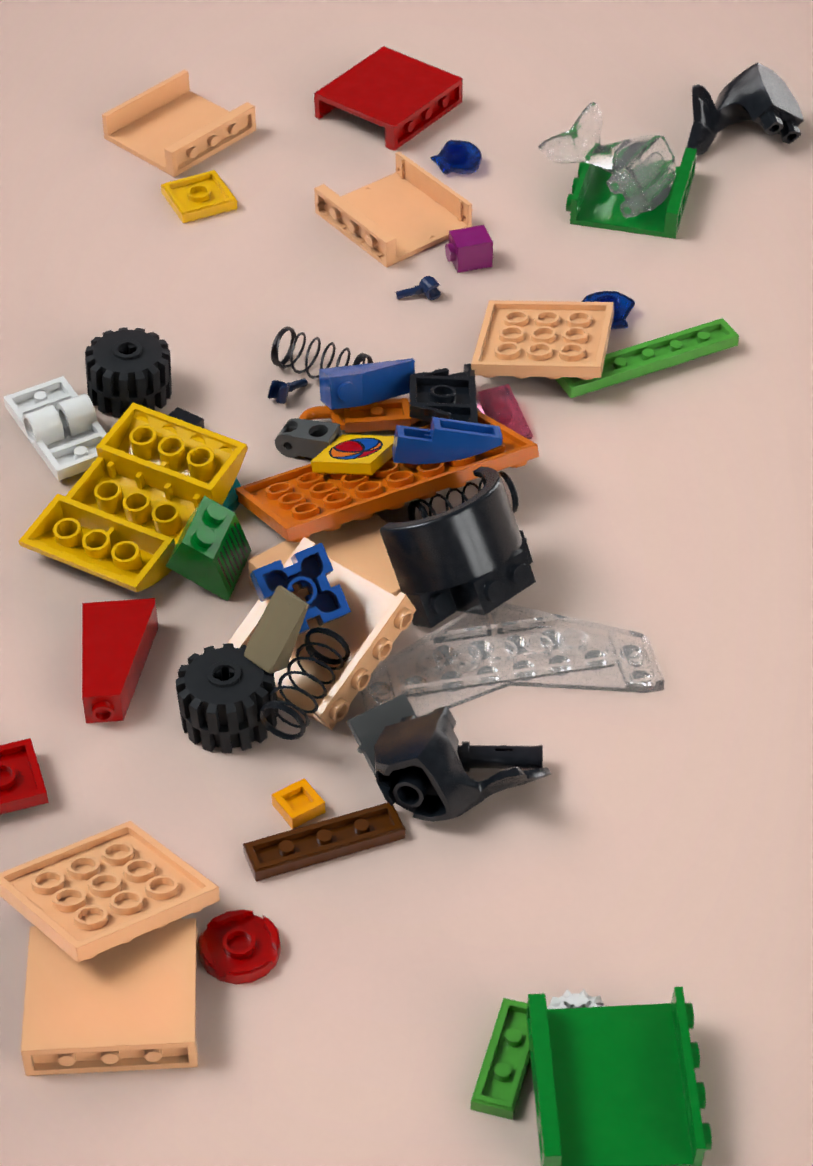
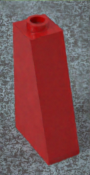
M155 598L82 603V700L86 723L124 721L158 631Z

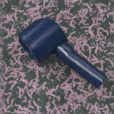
M425 276L419 285L396 291V297L400 299L424 293L429 300H435L441 296V292L437 288L439 283L435 278Z
M305 378L288 383L273 380L267 398H275L277 403L285 404L288 393L307 386L308 381Z

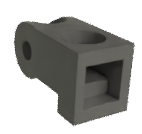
M298 418L290 419L276 437L275 446L281 454L290 458H295L299 455L315 458L342 435L340 424Z

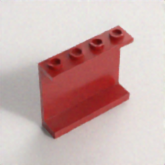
M383 46L314 93L315 118L320 119L337 107L384 127L385 148L396 151L462 103L463 78Z

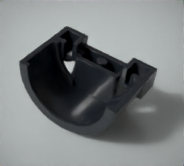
M481 466L473 471L474 476L481 477L484 487L466 502L434 516L408 522H389L380 528V533L401 592L407 595L416 608L412 620L413 625L432 628L457 611L486 615L536 582L530 566L533 560L523 530L518 528L502 478L496 470Z

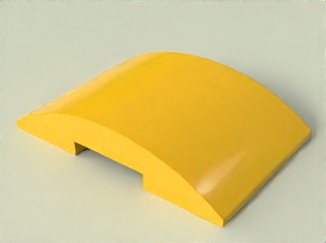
M132 403L96 446L98 454L96 460L66 496L57 493L18 541L19 545L134 592L147 589L172 571L166 567V564L188 519L204 495L223 505L242 466L248 450L247 444Z

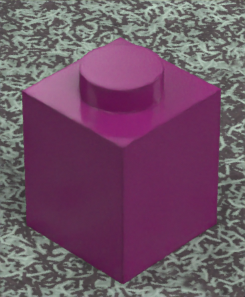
M480 225L449 231V243L445 244L446 258L448 262L452 261L458 273L492 267L493 241L485 226Z

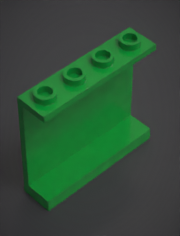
M594 135L591 145L585 147L583 162L580 161L578 168V178H574L572 194H568L566 211L571 212L570 224L676 239L695 175L697 149L685 148L680 166L600 156V136Z
M674 987L671 1003L547 1009L545 993L528 994L526 1018L541 1166H702L705 1151L712 1148V1135L710 1124L702 1123L700 1109H705L706 1094L704 1083L696 1082L695 1068L700 1067V1053L698 1043L691 1042L689 1029L694 1028V1011L692 1003H685L683 987Z

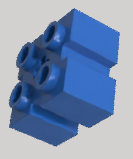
M323 543L295 553L291 557L293 563L291 566L284 568L280 559L253 570L250 574L261 602L268 599L271 600L277 586L280 585L290 592L294 591L293 585L298 584L300 589L307 588L309 595H306L304 598L309 607L299 635L310 629L307 624L309 620L316 618L318 625L322 626L351 612L340 584L330 587L326 576L333 571V567Z

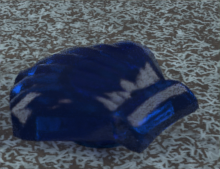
M459 140L448 141L438 155L430 157L439 166L443 174L451 172L471 174L478 170L482 161V155L477 146L471 142Z
M601 291L587 295L581 301L614 302L611 329L628 328L626 318L635 305V301L617 291Z

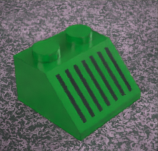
M204 495L188 519L166 567L228 601L252 551L236 514Z

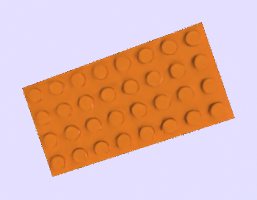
M477 410L478 423L500 426L503 437L502 445L468 458L434 464L394 463L392 457L373 475L312 472L311 464L235 488L238 501L288 542H301L304 537L308 539L311 534L320 531L337 530L343 523L352 520L369 519L374 513L384 509L394 510L403 507L405 502L417 498H431L436 495L437 491L446 488L463 487L467 484V481L481 478L474 476L473 473L474 470L481 466L492 468L496 471L508 467H522L527 464V461L539 457L538 446L531 440ZM431 424L426 425V426H423V427H420V428L430 429V428H431Z

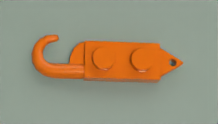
M408 398L386 399L365 406L333 410L327 406H315L305 410L299 416V419L306 420L331 419L332 423L340 424V429L345 430V433L395 431L396 425L411 427L412 424L420 421L409 416Z

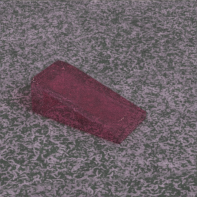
M509 384L478 391L477 407L480 412L527 439L533 438Z

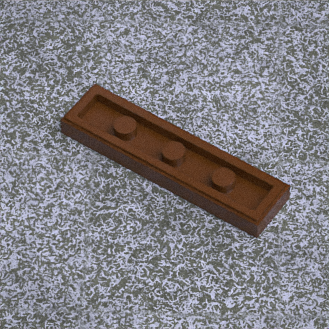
M387 802L244 843L243 851L255 881H260L404 839L405 827L394 805L391 806Z

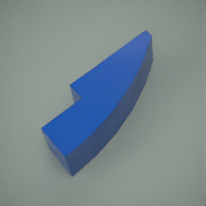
M432 417L430 429L396 425L392 447L393 462L434 464L478 455L502 445L500 426L438 417Z

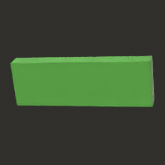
M503 998L471 1098L470 1110L513 1120L531 1061L526 1018L527 1003Z

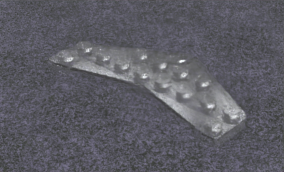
M503 603L491 611L494 624L490 623L488 614L478 615L464 612L381 662L372 672L371 679L368 685L361 691L365 710L368 711L405 693L416 716L422 717L432 714L434 709L445 706L450 709L510 685L649 693L663 691L665 680L649 639L640 632Z

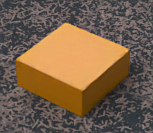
M305 778L271 794L272 805L292 829L326 813L324 800Z

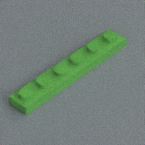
M721 318L606 354L601 378L582 380L578 377H561L555 380L570 398H574L738 346L739 335Z

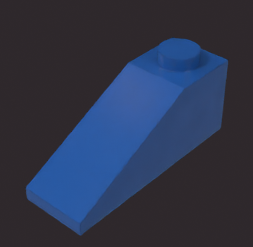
M411 358L319 369L321 402L333 410L365 406L408 394L410 374H415V360Z

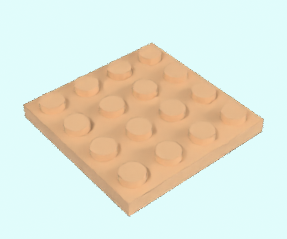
M489 300L472 358L471 370H475V375L486 378L496 376H514L520 379L528 377H547L549 379L578 377L582 380L601 378L614 315V302Z
M132 821L125 822L0 873V897L77 963L91 959L97 954L117 945L128 943L133 938L154 929L165 927L172 921L191 913L199 912L203 908L220 901L219 887Z

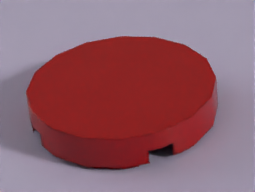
M248 910L227 911L214 917L207 924V929L203 934L201 933L198 940L200 962L207 973L219 981L232 984L251 983L266 976L277 965L281 953L279 931L273 922L263 916V919L255 916L253 911Z

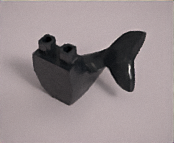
M760 63L750 66L728 83L718 95L715 104L705 87L699 84L692 87L694 122L690 131L687 148L697 149V155H702L709 149L716 135L722 129L746 120H753V122L761 125L764 132L769 135L780 134L782 141L787 144H791L801 136L798 125L804 121L797 100L786 83L773 70Z
M446 706L434 709L430 715L422 717L411 715L402 718L400 723L386 726L374 746L375 777L385 800L391 806L396 803L414 813V818L432 822L456 818L492 794L552 775L547 767L523 771L517 766L500 771L483 781L477 782L464 771L457 753L459 740L454 732L456 720Z

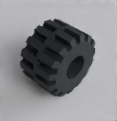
M128 327L119 328V331L115 332L111 330L103 332V337H95L91 341V346H87L85 351L87 391L93 406H98V411L104 414L112 412L113 417L120 418L132 403L155 410V406L162 409L167 404L166 398L170 399L172 394L170 350L164 339L159 340L158 334L154 332L145 333V329L142 328L128 330Z
M230 643L223 644V648L215 649L214 646L204 648L203 654L194 653L187 658L188 665H181L178 670L176 691L184 733L188 732L189 740L194 744L202 741V747L205 750L212 752L215 747H221L222 753H232V748L240 747L244 751L252 748V742L262 743L268 738V730L262 724L259 713L262 706L266 702H270V693L276 688L274 673H267L244 656L246 645L234 648V644ZM276 693L273 696V701L277 700ZM268 708L264 712L265 718L272 726L276 727V717L278 716L272 708Z

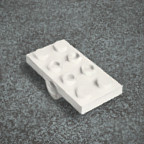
M64 376L4 396L5 408L58 481L85 472L98 457L96 446L107 433L97 421L96 411L87 394L78 396Z

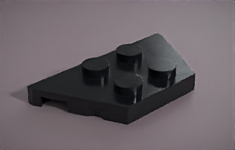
M464 364V372L449 374L447 368L437 369L432 372L410 374L409 416L430 423L432 422V417L478 423L475 370H471V364Z

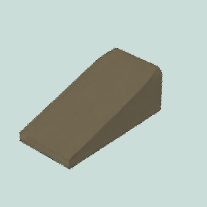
M277 586L246 646L244 656L267 673H274L287 668L309 604L283 586Z

